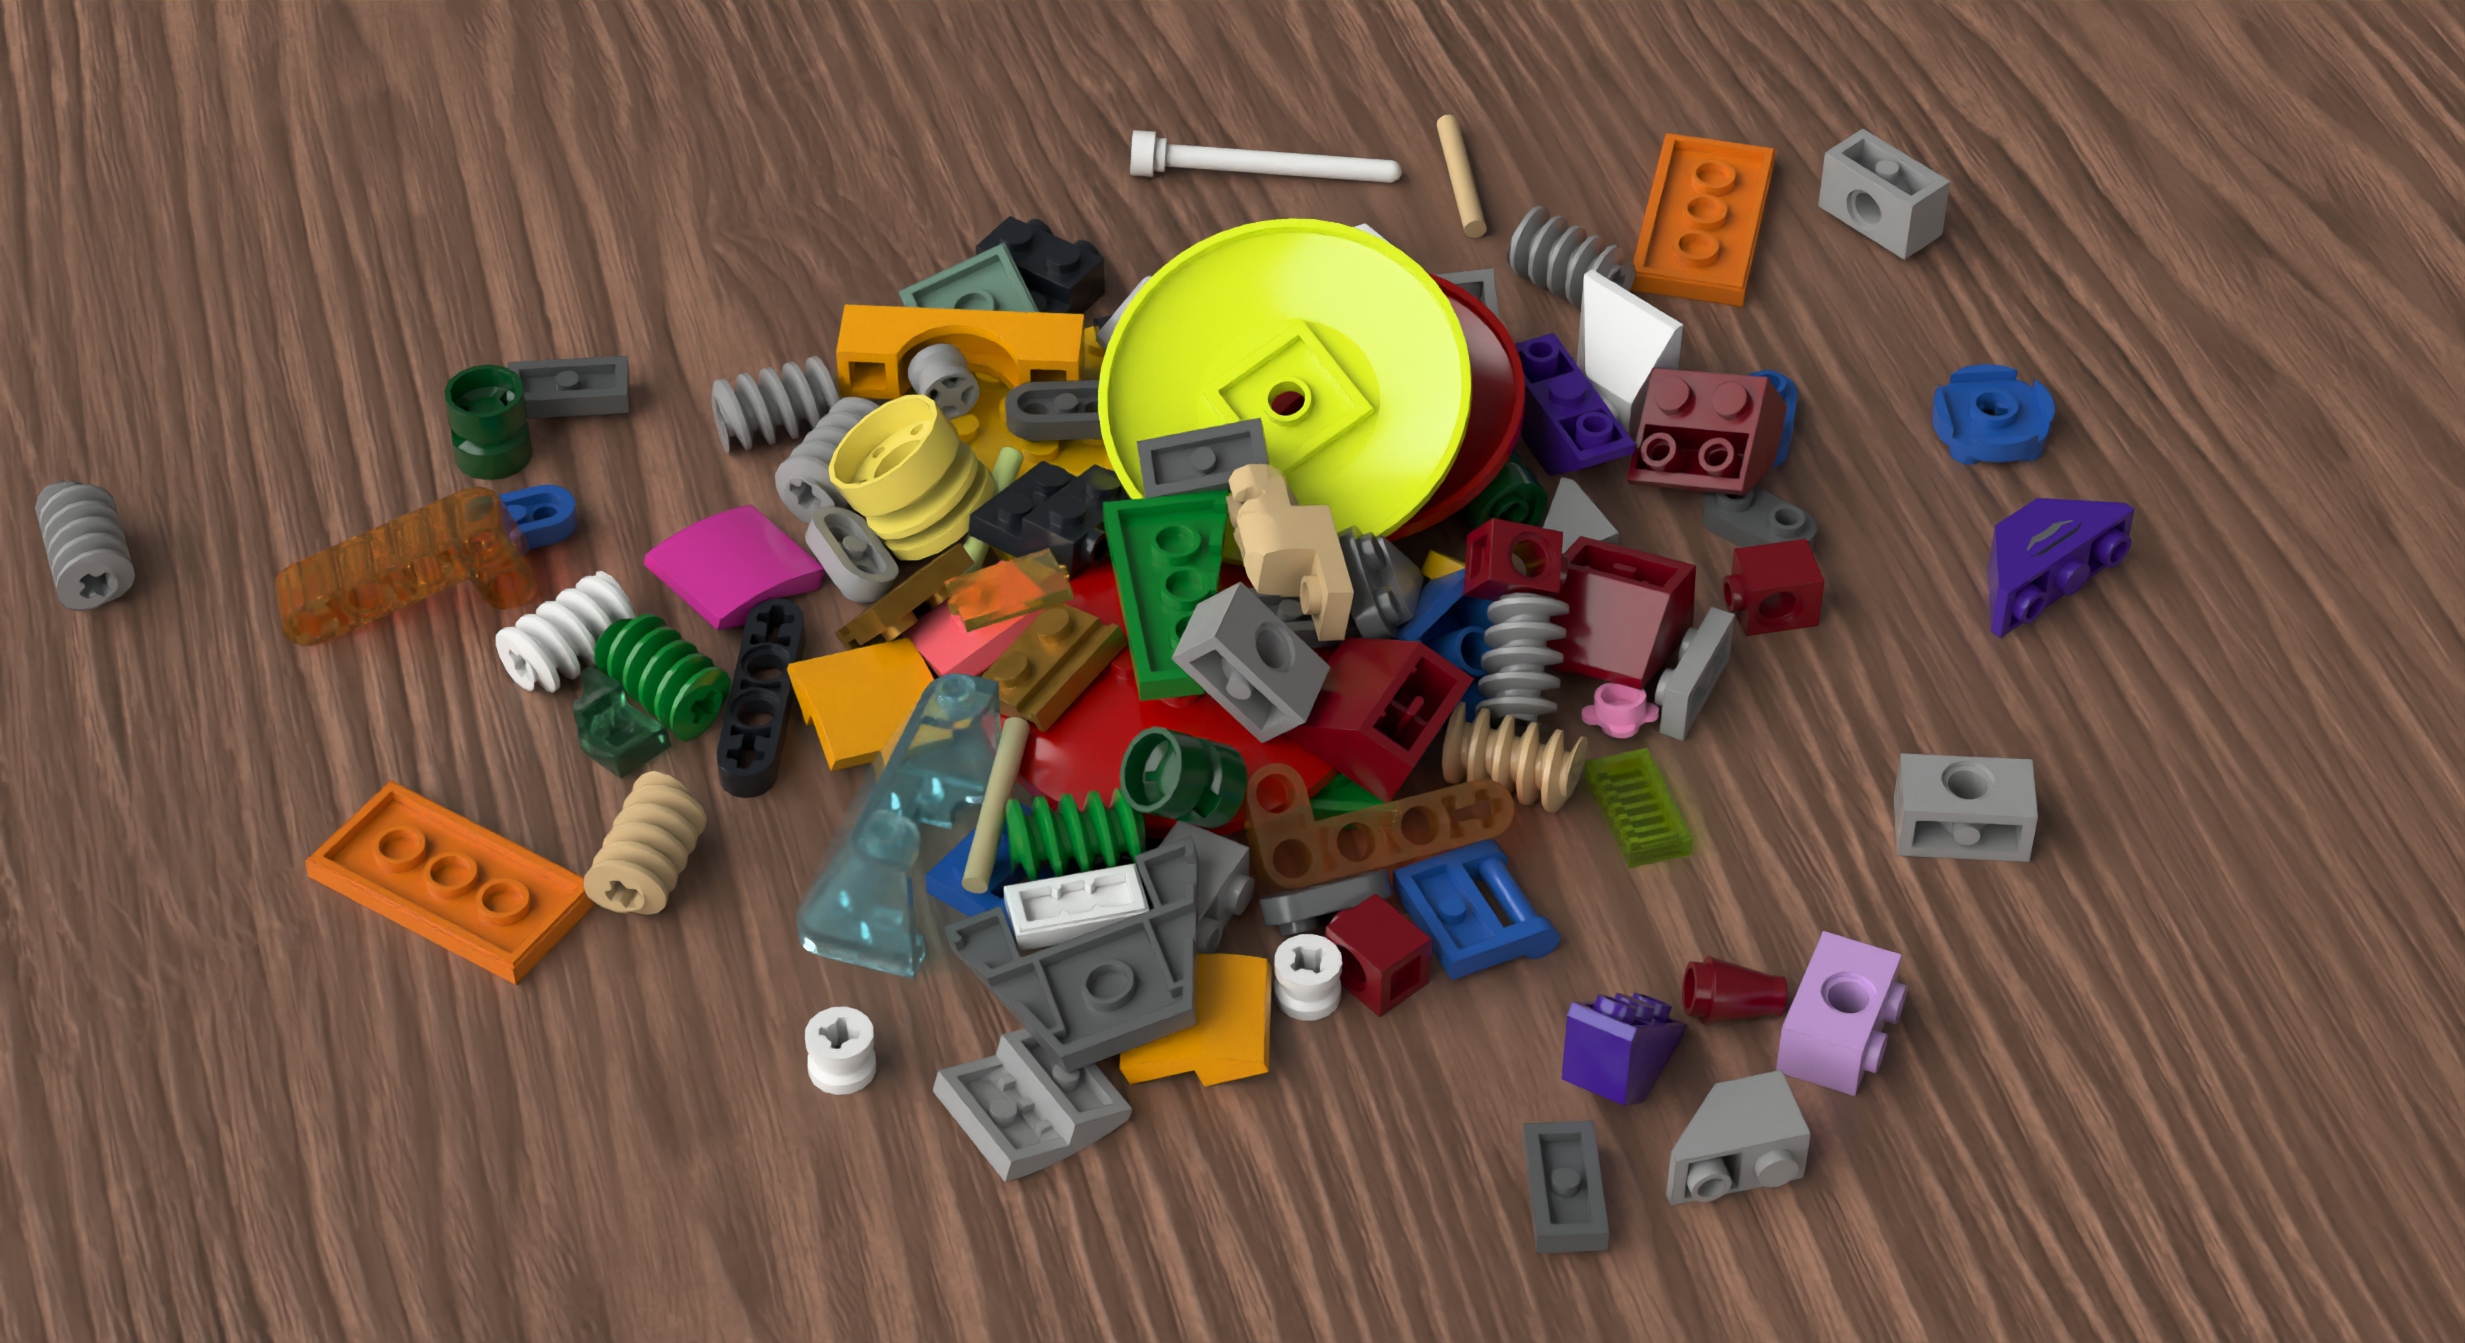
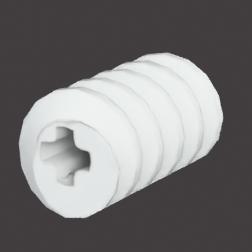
M598 571L596 576H585L576 584V589L566 588L556 597V601H546L536 609V614H525L516 622L515 627H505L496 634V647L507 672L521 688L532 692L535 689L534 683L538 682L546 691L554 693L561 686L556 669L568 679L574 680L581 674L580 664L576 656L586 665L594 667L596 665L594 662V649L599 636L611 624L621 619H635L636 616L628 596L611 575Z

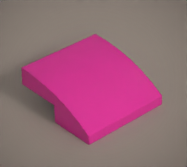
M751 504L712 515L686 527L646 553L643 563L716 630L745 625L751 608L759 602L820 590L825 569L820 563Z

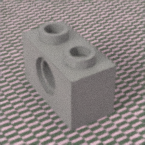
M1861 129L1825 152L1818 206L1905 260L1942 235L1950 181L1867 130Z
M1242 582L1197 604L1171 658L1261 743L1307 721L1330 669V666Z
M1901 753L1893 798L1897 856L2029 862L2038 820L2033 759Z

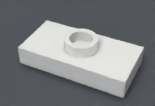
M1136 863L1004 886V902L1018 952L1057 945L1149 911Z

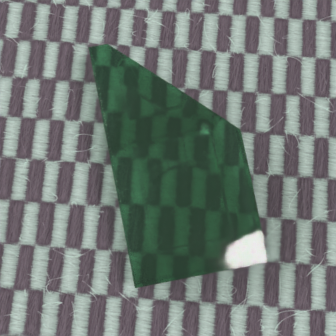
M592 666L582 670L580 678L584 688L581 699L574 701L572 711L578 728L577 738L583 752L621 779L671 747L666 726L628 705L622 683Z

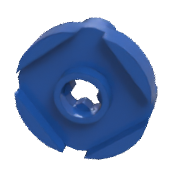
M1980 364L1961 368L1951 374L1949 384L1942 388L1939 385L1935 391L1931 414L1933 428L1938 437L1949 445V455L1951 458L1962 464L1972 465L1980 461L2011 462L2016 460H2036L2044 452L2045 443L2051 434L2055 414L2054 400L2047 388L2036 379H2034L2033 387L2026 382L2017 380L2018 370L2007 366ZM1994 410L1996 416L1985 414L1983 411Z

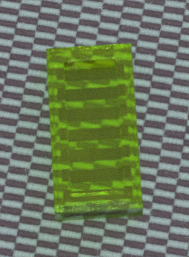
M1648 748L1586 761L1585 778L1628 868L1691 855L1693 839Z

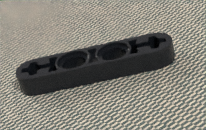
M775 598L759 602L751 608L746 619L717 749L719 783L724 791L732 796L741 798L757 797L770 790L777 780L795 695L787 667L790 663L802 661L806 642L803 611L799 605L790 600ZM775 627H780L778 644L771 643L768 640V635L773 632ZM765 667L777 668L783 672L775 679L764 681L750 676L754 671ZM757 712L767 713L773 717L770 722L762 726H749L741 722V719L746 715ZM745 749L755 751L756 760L751 762L749 768L743 769L746 759Z

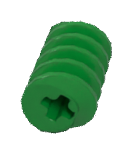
M647 613L635 619H621L611 624L599 636L596 643L594 662L598 670L609 676L616 686L624 689L631 699L640 703L646 712L657 717L660 724L673 731L678 739L685 742L698 738L711 727L730 692L731 680L728 673L714 666L712 659L708 656L698 653L693 643L682 639L680 632L667 626L665 620L657 614Z
M1121 788L1114 789L1109 808H1106L1098 791H1088L1082 811H1079L1070 793L1061 794L1056 813H1052L1044 796H1035L1030 816L1025 815L1018 799H1008L1006 805V827L1012 877L1016 864L1023 865L1030 881H1037L1043 861H1049L1056 877L1065 876L1069 859L1072 858L1076 859L1083 873L1092 871L1096 856L1102 855L1107 867L1111 868L1120 865L1123 853H1129L1133 863H1136L1134 856L1146 852L1143 812L1135 811L1126 802Z

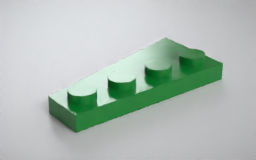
M1229 489L1103 502V521L1140 701L1205 694V690L1171 658L1197 604L1218 594L1228 516L1225 496H1229Z

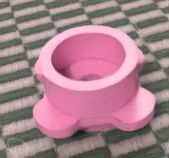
M1608 682L1598 687L1594 694V705H1588L1582 709V720L1584 723L1599 725L1605 734L1616 738L1631 737L1638 732L1642 724L1654 722L1659 717L1658 706L1654 703L1646 702V692L1644 689L1639 690L1613 682Z

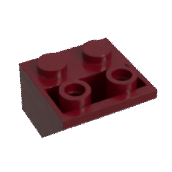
M1653 368L1627 481L1632 485L1746 495L1775 463L1788 406L1768 377Z
M1580 536L1564 553L1568 560L1567 577L1563 587L1560 589V593L1552 597L1569 604L1570 609L1568 614L1550 616V622L1565 628L1567 633L1566 638L1547 641L1548 648L1560 652L1564 656L1563 663L1549 666L1559 672H1576L1642 690L1681 645L1690 627L1693 628L1696 565Z
M1345 637L1327 662L1330 669L1307 721L1284 732V734L1388 805L1474 678L1418 641Z

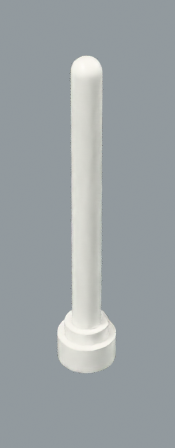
M1133 130L1130 163V175L1153 177L1154 171L1165 172V167L1393 183L1402 174L1401 166L1393 160L1167 144V138H1156V132Z

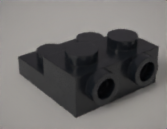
M1009 216L975 246L976 255L1005 242L1040 313L1083 314L1105 294L1104 258L1100 256L1096 247L1086 240H1077L1072 244L1056 237L1048 225L1041 220L1030 219L1025 223Z
M1041 461L970 514L968 535L1063 581H1071L1090 566L1096 567L1100 565L1110 553L1103 521V502L1131 500L1113 470L1094 464L1077 477L1068 473L1062 467Z

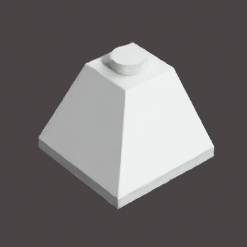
M1591 269L1584 274L1577 365L1635 443L1653 368L1679 369L1683 324Z

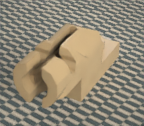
M1247 464L1235 469L1228 480L1232 496L1225 497L1231 524L1235 529L1234 538L1240 548L1247 576L1259 594L1300 597L1303 613L1305 615H1312L1319 641L1344 640L1354 591L1329 505L1300 506L1289 488L1285 474L1277 467L1268 464Z

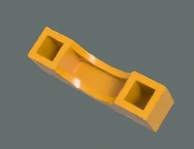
M848 304L844 306L836 350L838 383L841 397L897 399L902 397L912 386L908 379L907 370L911 360L919 351L939 343L952 344L959 348L968 363L969 371L992 376L1003 382L1011 390L1029 382L1083 380L1085 365L1084 314Z

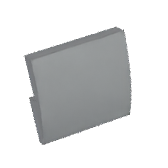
M1025 1028L1002 1034L996 1055L938 1070L933 1087L935 1095L1004 1182L1049 1167L1092 1145L1126 1122L1132 1112L1131 1106L1095 1063L1066 1073Z

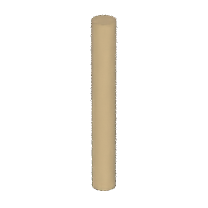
M1444 115L1438 119L1436 126L1464 233L1469 238H1479L1485 234L1487 226L1458 119L1454 115Z
M1011 717L1004 722L961 883L964 889L972 893H984L989 886L1006 821V805L1008 799H1012L1030 731L1029 723L1021 718Z

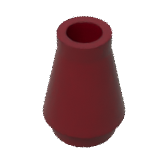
M1706 956L1703 962L1690 961L1686 967L1682 986L1683 1010L1686 1016L1699 1017L1702 1024L1760 1016L1781 1017L1784 1014L1787 1003V981L1784 976L1766 974L1718 958Z

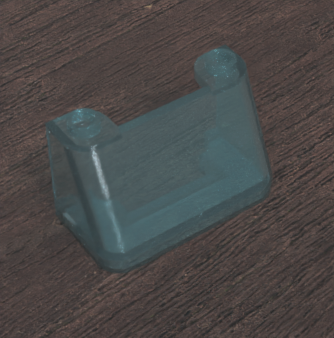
M958 673L944 675L931 681L871 763L798 905L796 912L797 934L800 944L807 951L818 956L914 979L925 956L924 937L916 934L911 872L919 855L921 845L917 827L920 822L951 829L955 822V814L961 809L970 805L980 804L981 811L1001 738L998 681Z

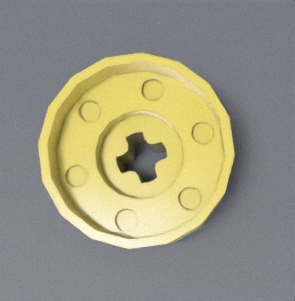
M924 394L906 395L897 398L866 415L845 435L834 451L828 468L832 484L854 510L866 516L868 527L881 538L885 548L899 560H920L937 554L960 540L969 531L970 514L993 497L996 487L991 471L983 462L977 459L976 453L971 446L959 439L956 427L936 402Z

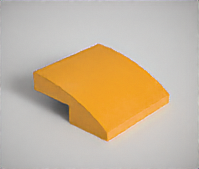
M909 637L790 663L787 667V672L806 726L815 725L831 772L952 744L957 733L937 684L924 659Z
M1198 954L1197 1025L1120 1053V1070L1129 1084H1137L1194 1070L1204 1087L1269 1072L1272 966L1267 958L1234 954Z

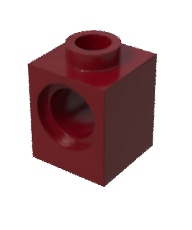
M1492 518L1467 535L1463 595L1498 601L1502 595L1513 593H1531L1547 597H1554L1559 594L1560 589L1565 583L1568 571L1567 557L1565 554H1562L1563 532ZM1512 554H1515L1523 561L1526 568V576L1519 573L1512 562Z
M1806 538L1735 548L1731 575H1726L1723 578V596L1727 610L1730 613L1737 612L1746 636L1819 626L1825 581Z
M1377 893L1354 908L1342 910L1326 926V938L1336 944L1342 955V973L1339 978L1341 985L1377 1016H1383L1429 984L1432 938Z

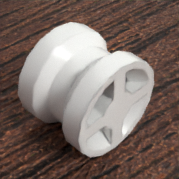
M1300 934L1288 938L1278 947L1274 956L1276 975L1274 981V1001L1280 1011L1291 1018L1312 1021L1327 1017L1337 1009L1341 1000V981L1339 979L1342 973L1341 952L1336 944L1325 937L1315 934Z
M845 1006L828 1008L820 1011L810 1019L805 1028L806 1050L809 1053L808 1074L813 1084L823 1092L835 1095L851 1094L866 1087L876 1073V1054L873 1049L874 1030L868 1016L857 1009Z

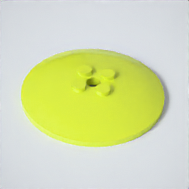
M1296 218L1266 220L1241 225L1198 242L1164 265L1142 286L1122 314L1108 343L1100 373L1098 414L1102 438L1109 460L1121 485L1131 499L1145 498L1137 441L1261 418L1270 465L1277 467L1285 474L1289 488L1300 506L1329 505L1336 532L1355 525L1363 535L1372 532L1376 538L1380 535L1387 537L1410 520L1431 499L1453 466L1465 438L1470 418L1472 371L1466 340L1449 300L1429 274L1403 251L1379 237L1340 223ZM1293 391L1304 396V405L1295 414L1283 416L1271 409L1274 399L1284 392ZM1228 510L1222 562L1244 566L1240 548L1234 538L1235 529L1231 524Z

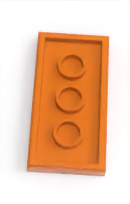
M1666 133L1633 259L1636 275L1630 290L1743 307L1774 172L1777 149Z
M392 780L381 788L305 860L309 878L514 985L596 904L586 894L583 886L584 877Z

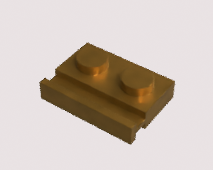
M957 544L929 564L923 566L837 630L835 635L847 651L856 649L880 633L887 642H890L918 621L912 610L922 602L926 601L931 609H933L959 591L962 586L956 577L975 564V562L962 544Z
M1053 600L971 688L980 705L1010 718L1017 717L1025 721L1034 722L1038 730L1046 732L1128 643L1119 625L1112 623L1109 627L1101 623L1099 617Z

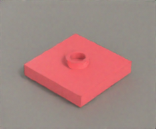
M1001 560L922 616L914 625L901 634L903 638H910L925 663L955 691L991 667L1050 603L1007 563Z

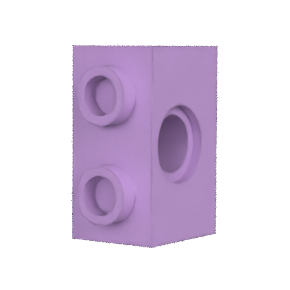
M1823 931L1782 1026L1776 1071L1782 1070L1784 1075L1855 1096L1865 1071L1875 1074L1878 1072L1888 1041V1034L1881 1032L1885 1022L1897 1024L1905 1003L1908 985L1897 982L1902 954Z

